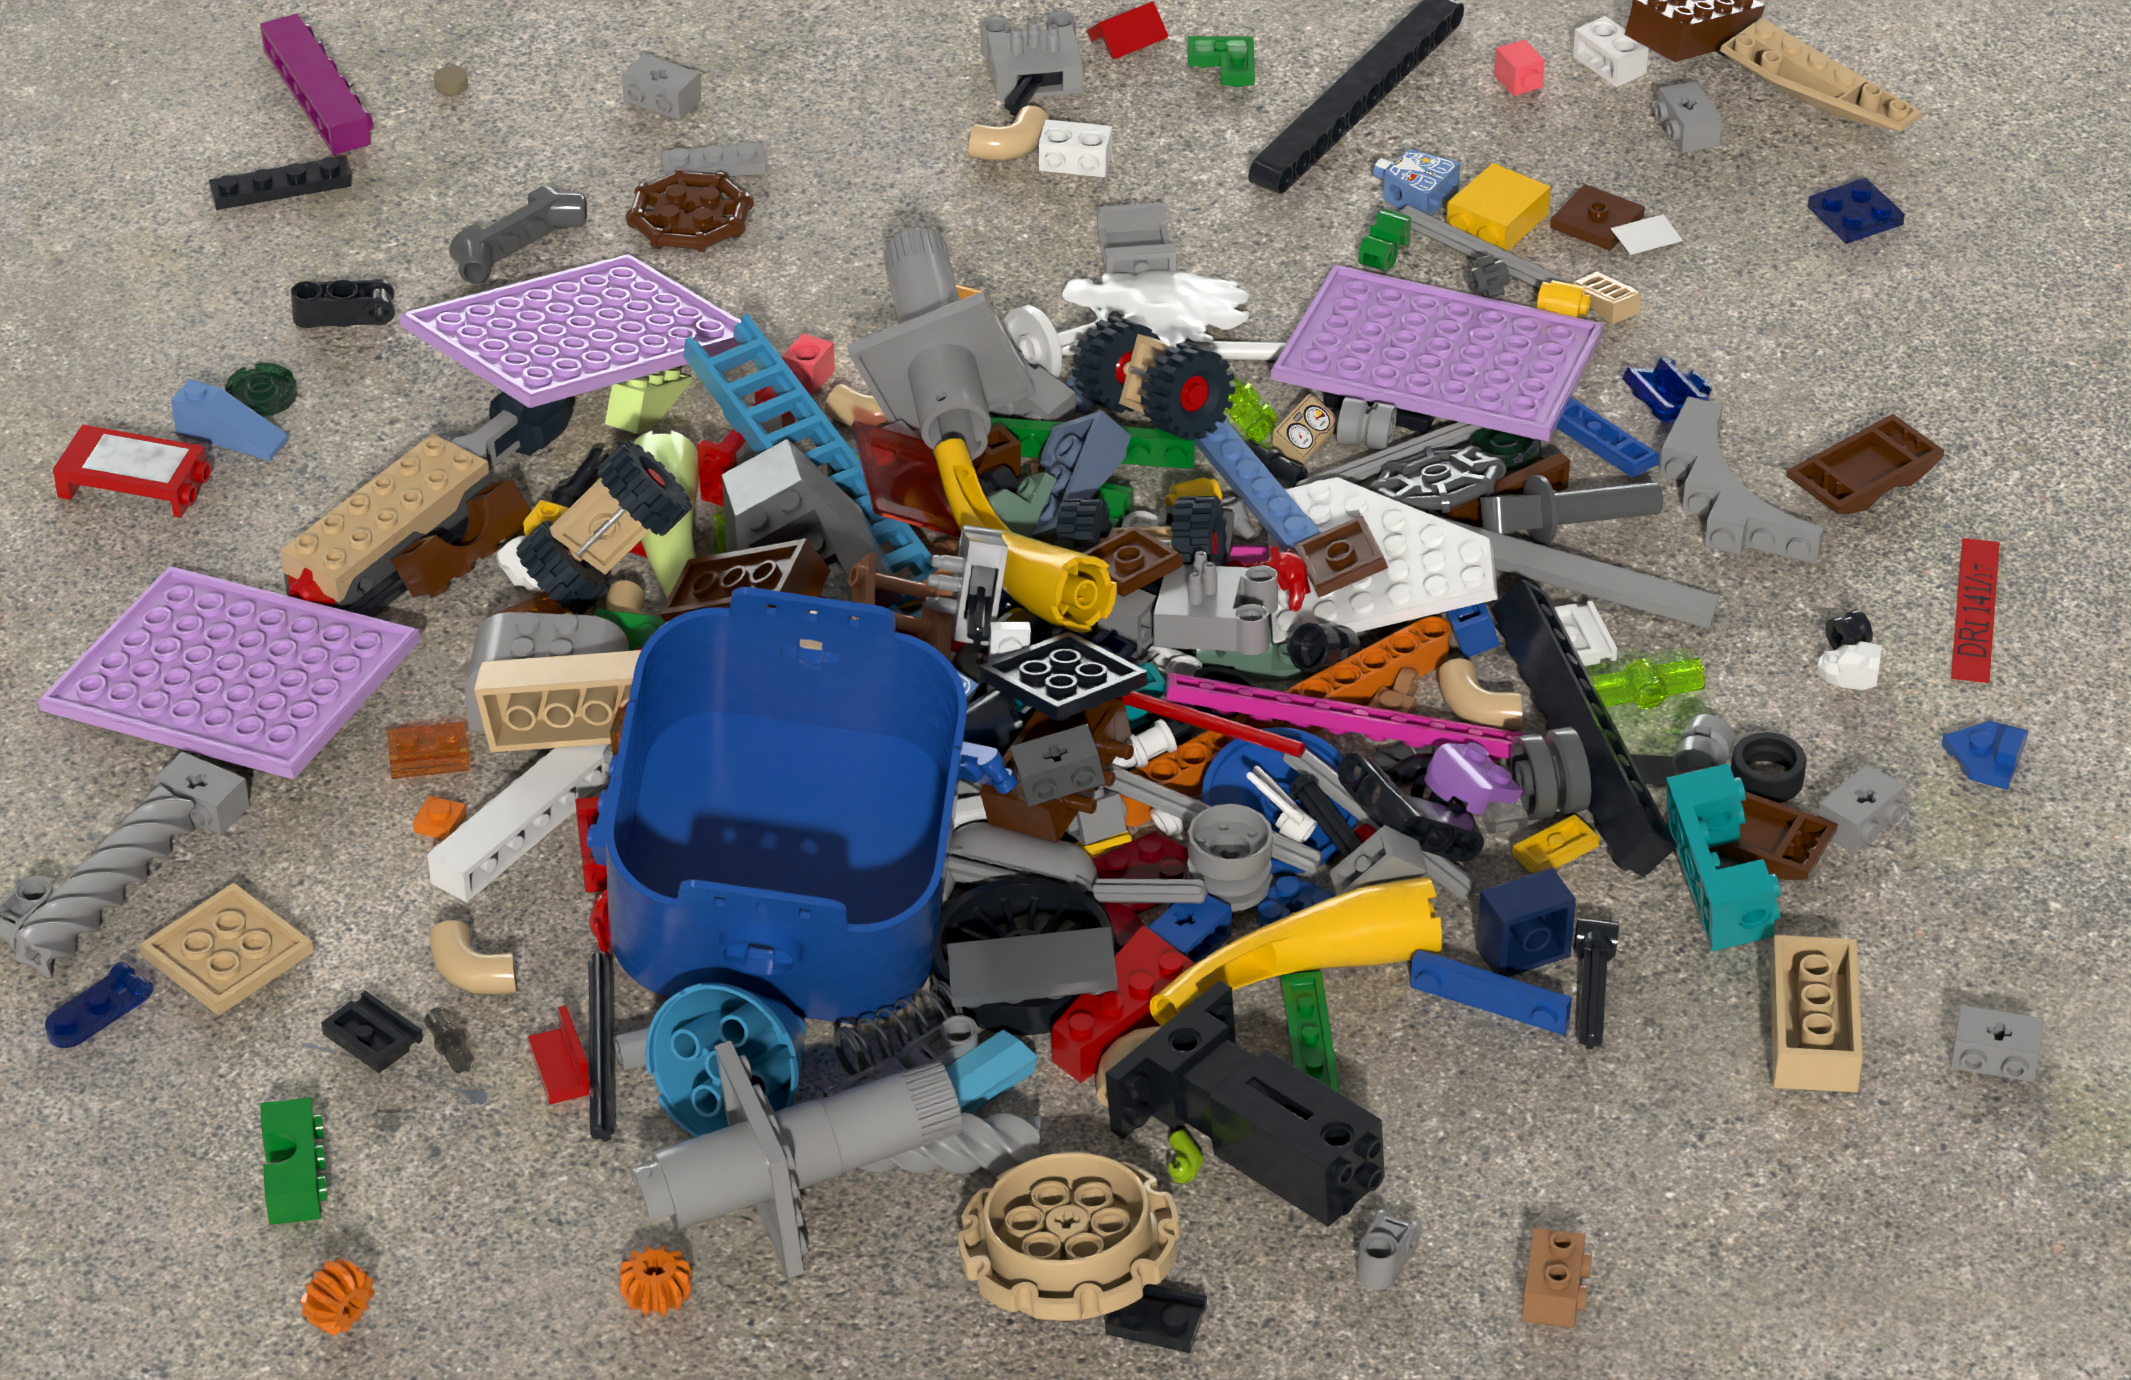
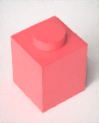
M1525 39L1496 48L1494 76L1513 96L1543 88L1545 60Z

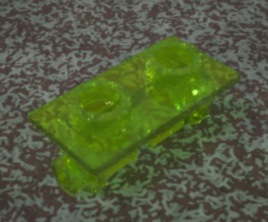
M1235 377L1233 380L1236 385L1235 394L1229 395L1228 399L1233 402L1231 410L1225 408L1224 411L1237 423L1248 439L1261 442L1266 438L1267 433L1274 431L1276 428L1274 423L1279 419L1268 403L1261 405L1258 402L1261 399L1249 382L1243 386Z

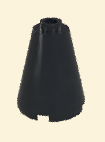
M994 688L967 705L964 742L996 748L1001 756L1004 757L1024 728L1016 711L1013 697Z

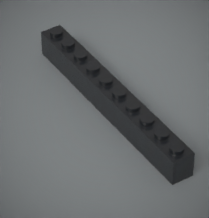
M1522 578L1491 608L1498 622L1496 629L1507 640L1510 646L1508 653L1519 664L1522 670L1520 677L1531 688L1535 696L1533 703L1547 720L1545 724L1546 729L1549 731L1571 726L1581 739L1587 756L1591 778V800L1588 810L1595 816L1599 824L1597 830L1601 837L1608 842L1612 850L1610 856L1613 862L1623 871L1631 870L1645 878L1678 846L1548 594Z

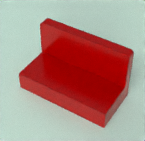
M1154 1L1101 21L1086 30L1091 43L1102 38L1104 39L1111 58L1114 60L1168 38V33Z
M566 1005L558 1007L559 1029L528 1036L529 1050L550 1105L590 1095L587 1059Z

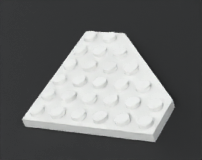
M1338 477L1285 489L1321 533L1363 516L1386 560L1388 568L1318 598L1308 578L1311 593L1305 594L1302 607L1297 612L1289 610V589L1283 591L1278 584V609L1272 613L1274 644L1290 643L1294 631L1300 625L1308 622L1346 628L1357 633L1498 599L1494 553L1489 538ZM1268 533L1269 560H1270V559H1271L1270 547L1276 546V547L1278 548L1279 552H1284V551H1283L1282 548L1278 545V543L1273 539V537Z

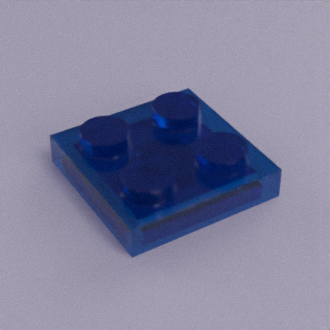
M1867 178L1811 195L1808 199V208L1845 244L1904 224L1905 213Z

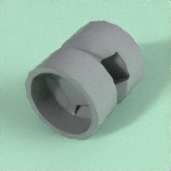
M1345 397L1338 420L1337 443L1358 447L1362 442H1365L1368 449L1383 450L1391 447L1396 427L1397 406L1376 402L1372 407H1369L1366 400Z
M1709 714L1697 715L1691 718L1686 724L1681 742L1672 759L1674 774L1680 775L1726 764V759L1729 757L1735 738L1731 726L1723 719Z

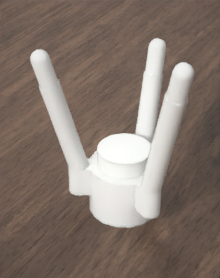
M1255 766L1253 772L1247 773V778L1283 811L1275 824L1280 829V832L1277 834L1304 844L1313 833L1318 822L1303 811L1259 766Z

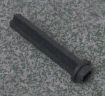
M1309 773L1300 775L1289 786L1292 790L1291 797L1294 800H1300L1345 859L1362 844L1318 787V778L1316 776L1311 777Z

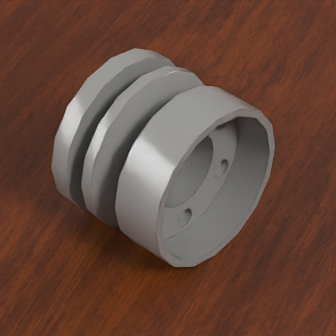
M1236 804L1215 805L1201 811L1192 819L1188 829L1189 858L1187 861V879H1202L1205 881L1206 889L1208 890L1207 894L1231 906L1232 911H1242L1258 905L1268 895L1271 886L1272 864L1270 859L1273 849V833L1270 822L1260 812L1250 807Z

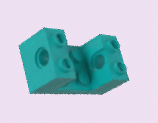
M1729 763L1667 777V825L1678 846L1676 851L1711 951L1774 937L1775 920L1780 919L1776 898L1781 896L1776 874L1768 873L1764 859L1721 869L1717 853H1710L1708 849L1740 841L1739 825L1745 824V814L1741 801L1746 800L1741 778H1734Z

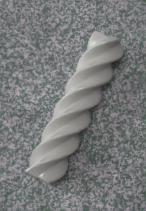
M162 785L157 786L151 791L141 807L130 813L120 824L118 830L103 840L94 855L87 858L77 867L70 880L60 885L48 898L46 904L32 913L23 924L21 930L14 933L17 940L14 956L16 961L32 965L47 978H51L52 959L74 956L76 952V935L82 932H96L99 930L100 910L106 907H120L123 905L124 885L132 882L146 881L148 860L169 857L171 836L193 832L189 813L193 809L194 803L191 800L174 796Z
M962 1112L963 1131L961 1134L859 1168L869 1172L880 1173L899 1166L903 1170L912 1173H926L942 1167L953 1173L966 1174L983 1167L988 1171L1001 1174L1024 1162L1041 1157V1114L1025 1121L1014 1114L999 1113L983 1121L973 1114Z

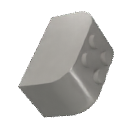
M506 612L487 618L477 630L465 683L469 732H485L474 693L475 683L482 662L630 651L625 633L613 622L590 615Z

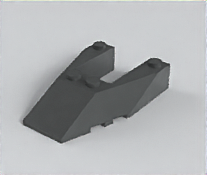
M788 439L722 474L727 553L807 538L827 566L839 560L848 581L852 566L857 564L869 552L876 554V573L894 576L861 507ZM875 588L876 606L888 608L905 599L903 594Z

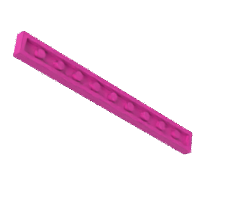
M1169 672L1166 682V700L1188 708H1194L1195 705L1209 707L1213 712L1222 715H1232L1234 712L1249 714L1252 719L1264 722L1271 721L1272 718L1280 719L1298 728H1309L1310 725L1326 727L1327 731L1339 735H1346L1349 731L1364 734L1366 738L1374 741H1386L1387 738L1402 740L1405 745L1415 748H1423L1425 745L1440 747L1448 743L1468 744L1473 742L1484 747L1492 761H1500L1502 758L1510 759L1513 738L1527 735L1508 730Z

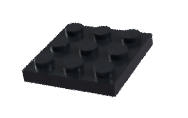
M1068 631L980 665L979 680L996 688L997 691L1019 700L1023 705L1032 707L1047 715L1052 720L1062 721L1069 719L1071 715L1086 709L1097 708L1101 703L1117 697L1127 696L1132 691L1147 686V671Z

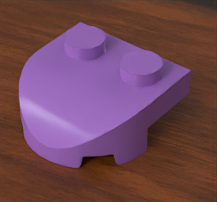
M1473 742L1468 744L1448 743L1440 746L1431 759L1424 778L1429 788L1445 801H1449L1452 796H1455L1467 804L1466 811L1480 815L1484 813L1489 802L1516 803L1523 792L1512 780V774L1505 768L1496 765L1488 757V751L1481 745Z

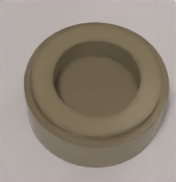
M446 66L438 69L434 74L435 89L445 95H456L463 92L468 87L467 72L458 66Z

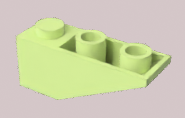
M675 367L612 385L605 424L636 434L653 429L690 385L692 377L680 374V369Z

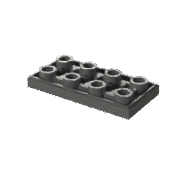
M1111 927L947 944L952 1007L965 1006L976 1008L982 1004L1001 1002L1015 1004L1029 999H1059L1067 995L1086 993L1099 995L1106 991L1118 990Z

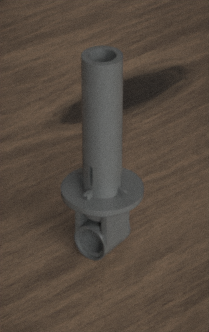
M1534 475L1526 481L1523 495L1480 497L1482 526L1485 530L1499 534L1527 530L1531 540L1535 544L1543 546L1553 541L1557 525L1660 514L1663 508V493L1660 485L1655 481L1554 492L1551 484L1544 476Z

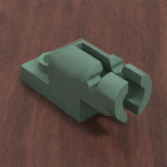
M1046 472L1030 475L1020 483L1016 494L1007 489L991 492L986 496V499L995 514L1013 533L1029 538L1057 479Z
M1270 627L1269 648L1262 654L1244 655L1236 651L1193 649V656L1200 660L1203 667H1231V670L1245 675L1254 682L1306 680L1310 678V672L1300 671L1292 663L1289 654L1290 643L1272 644Z

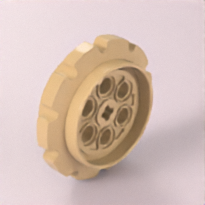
M1083 1152L1055 1153L1034 1158L998 1175L997 1182L992 1188L980 1189L969 1201L961 1216L963 1231L958 1233V1246L961 1265L967 1279L971 1281L978 1280L980 1294L996 1306L1009 1312H1017L1019 1310L1036 1319L1055 1321L1083 1320L1114 1312L1136 1302L1143 1297V1288L1146 1284H1159L1167 1276L1177 1258L1176 1241L1180 1238L1177 1207L1170 1193L1165 1191L1158 1192L1157 1179L1142 1168L1125 1161L1117 1162L1097 1154Z

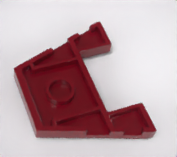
M1154 831L1096 856L1092 860L1097 869V879H1187L1189 854L1186 847L1158 831ZM1100 902L1112 926L1117 953L1144 925L1136 915L1163 903Z

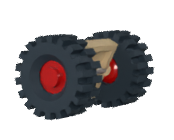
M1114 316L1107 317V321H1097L1095 323L1096 330L1089 327L1085 332L1088 337L1087 340H1079L1077 347L1081 348L1080 355L1074 354L1072 361L1078 364V368L1072 369V375L1080 379L1074 383L1077 390L1082 391L1081 395L1092 403L1120 413H1124L1125 410L1130 412L1134 410L1139 411L1151 419L1150 423L1153 426L1186 440H1194V437L1197 439L1205 438V431L1209 433L1215 432L1218 429L1215 423L1217 421L1223 423L1227 418L1223 414L1225 408L1230 410L1232 408L1233 402L1228 399L1229 395L1235 394V386L1229 384L1230 381L1235 379L1234 373L1227 370L1230 364L1227 360L1221 359L1222 356L1218 353L1191 343L1186 344L1182 342L1176 343V346L1161 341L1157 334L1152 333V329L1125 318Z
M624 441L598 467L597 473L600 479L555 523L550 520H544L516 548L518 550L516 554L521 559V565L528 569L527 574L538 582V587L541 590L544 589L549 593L548 596L553 601L557 600L561 607L564 609L568 608L573 614L583 615L610 589L611 583L608 581L607 573L650 531L656 535H666L692 508L689 496L684 493L685 489L683 486L675 481L676 477L669 473L660 461H656L654 455L649 451L645 452L642 446L635 445L632 441Z
M1218 496L1178 497V500L1175 502V509H1173L1174 522H1172L1171 526L1139 527L1182 554L1183 564L1193 565L1195 553L1204 551L1207 554L1208 562L1214 563L1215 566L1226 565V521L1223 518L1224 509ZM1103 498L1063 500L1064 503L1060 505L1061 511L1058 512L1059 524L1056 527L1058 534L1056 546L1083 553L1131 527L1112 528V521L1109 520L1110 511L1107 508V502Z

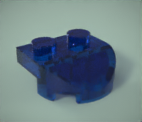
M1660 357L1655 369L1627 367L1622 380L1632 389V394L1644 401L1652 410V415L1661 421L1670 422L1671 420H1676L1687 397L1705 401L1709 400V395L1712 391L1709 381L1694 369L1689 374L1678 370L1675 367L1676 361L1673 359Z

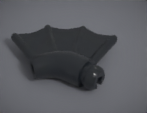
M1400 741L1391 746H1378L1370 758L1374 759L1382 770L1389 775L1394 784L1402 785L1416 780L1423 774H1427L1426 769L1439 747L1425 745L1423 748H1415L1405 745Z

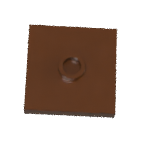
M1584 184L1552 216L1550 228L1611 251L1620 242L1611 228L1640 221L1644 217L1645 206Z
M1363 516L1294 545L1297 555L1303 558L1307 566V576L1318 598L1388 568L1386 560Z
M1133 526L1083 552L1084 554L1102 559L1109 565L1107 570L1110 579L1116 582L1117 594L1122 597L1183 566L1182 554L1137 526Z

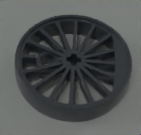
M1011 878L989 882L975 887L956 898L940 915L931 969L933 982L943 981L950 986L949 966L946 963L948 961L947 944L1037 935L1034 932V927L1039 911L1053 913L1054 915L1038 934L1056 933L1066 920H1071L1076 925L1063 932L1111 927L1115 957L1116 946L1113 929L1106 914L1092 899L1067 885L1037 878ZM1029 913L1026 929H1017L1013 918ZM1005 922L1009 934L1006 936L997 925ZM984 932L988 937L981 935V933ZM938 986L939 997L956 1014L947 993ZM1081 994L1067 995L1059 999L1039 998L1023 1000L1015 1004L1001 1002L982 1004L976 1008L965 1006L962 1008L964 1016L973 1019L977 1027L995 1033L1005 1030L1011 1035L1020 1036L1039 1035L1052 1032V1026Z

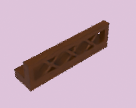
M1560 452L1547 459L1541 456L1527 466L1510 470L1501 479L1497 480L1494 485V493L1491 496L1523 495L1526 481L1534 475L1544 476L1554 491H1563L1568 488L1570 459ZM1480 498L1452 507L1449 513H1442V510L1425 511L1428 514L1474 527H1483Z

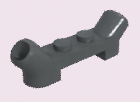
M544 185L528 194V205L489 227L482 229L478 225L473 224L460 231L453 238L449 247L450 257L459 263L460 276L472 284L483 283L490 276L491 265L559 227H583L587 221L586 197L582 193H560L553 187Z

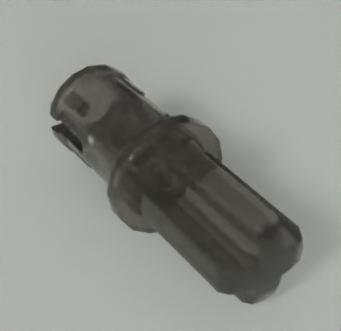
M437 1007L430 1010L436 1022L434 1023L431 1016L426 1014L424 1023L435 1039V1049L439 1054L445 1056L455 1073L470 1072L473 1069L472 1062L474 1061V1056L466 1044V1034L461 1028L456 1027L446 1008Z

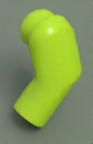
M1180 1130L1169 1138V1145L1177 1156L1175 1157L1176 1162L1174 1165L1169 1162L1168 1172L1176 1183L1186 1184L1196 1178L1204 1162V1157L1186 1131Z

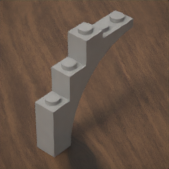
M1687 397L1662 448L1660 476L1685 482L1682 511L1708 517L1705 547L1741 555L1744 547H1749L1817 565L1821 556L1824 527L1797 519L1782 512L1750 492L1734 476L1723 458L1718 443L1723 405Z

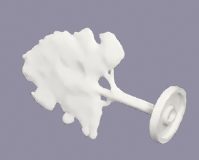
M1158 269L1140 272L1134 276L1130 273L1111 274L1106 272L1101 276L1102 285L1093 284V281L1089 278H1077L1068 281L1062 292L1064 300L1081 307L1091 308L1097 316L1095 322L1057 333L1050 319L1040 309L1027 305L1011 309L1005 316L1002 326L1014 348L1024 354V358L1029 366L1034 369L1040 366L1056 379H1059L1062 369V348L1076 344L1079 340H1087L1088 337L1085 334L1087 329L1090 327L1096 330L1095 323L1099 320L1107 321L1109 313H1120L1124 316L1122 318L1152 329V333L1157 334L1161 341L1176 346V343H1184L1187 338L1194 342L1208 343L1212 342L1213 337L1204 333L1206 331L1205 326L1210 324L1213 327L1230 330L1248 320L1250 314L1248 311L1241 312L1234 308L1239 304L1248 302L1249 294L1245 290L1237 288L1238 283L1235 281L1198 276L1196 273Z

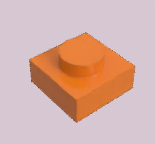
M429 795L413 820L414 832L445 840L458 829L466 818V804Z

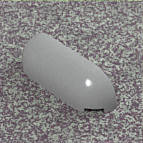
M985 822L965 825L953 833L949 856L1048 879L1074 888L1086 896L1094 897L1092 886L1098 877L1096 866L1091 857L1075 844L1061 840L1057 843Z

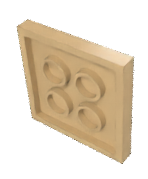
M232 883L139 944L140 953L144 959L218 1016L314 953L313 944L309 938L235 883Z

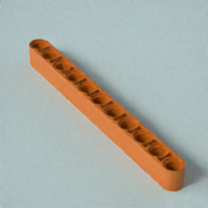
M1429 616L1422 618L1283 692L1367 706L1381 686L1393 689L1397 676L1403 667L1417 671L1418 676L1416 679L1447 662L1450 648V624L1441 617ZM1244 713L1229 719L1257 729L1291 728L1310 734L1325 728L1310 725L1309 728H1298L1288 724L1285 720L1274 718L1268 722L1252 719L1249 714ZM1208 730L1178 746L1176 751L1172 753L1166 752L1149 761L1148 765L1142 768L1138 767L1130 772L1193 798L1202 793L1206 772L1215 756L1236 738ZM1120 794L1127 809L1126 826L1136 827L1152 820L1150 810L1153 807Z

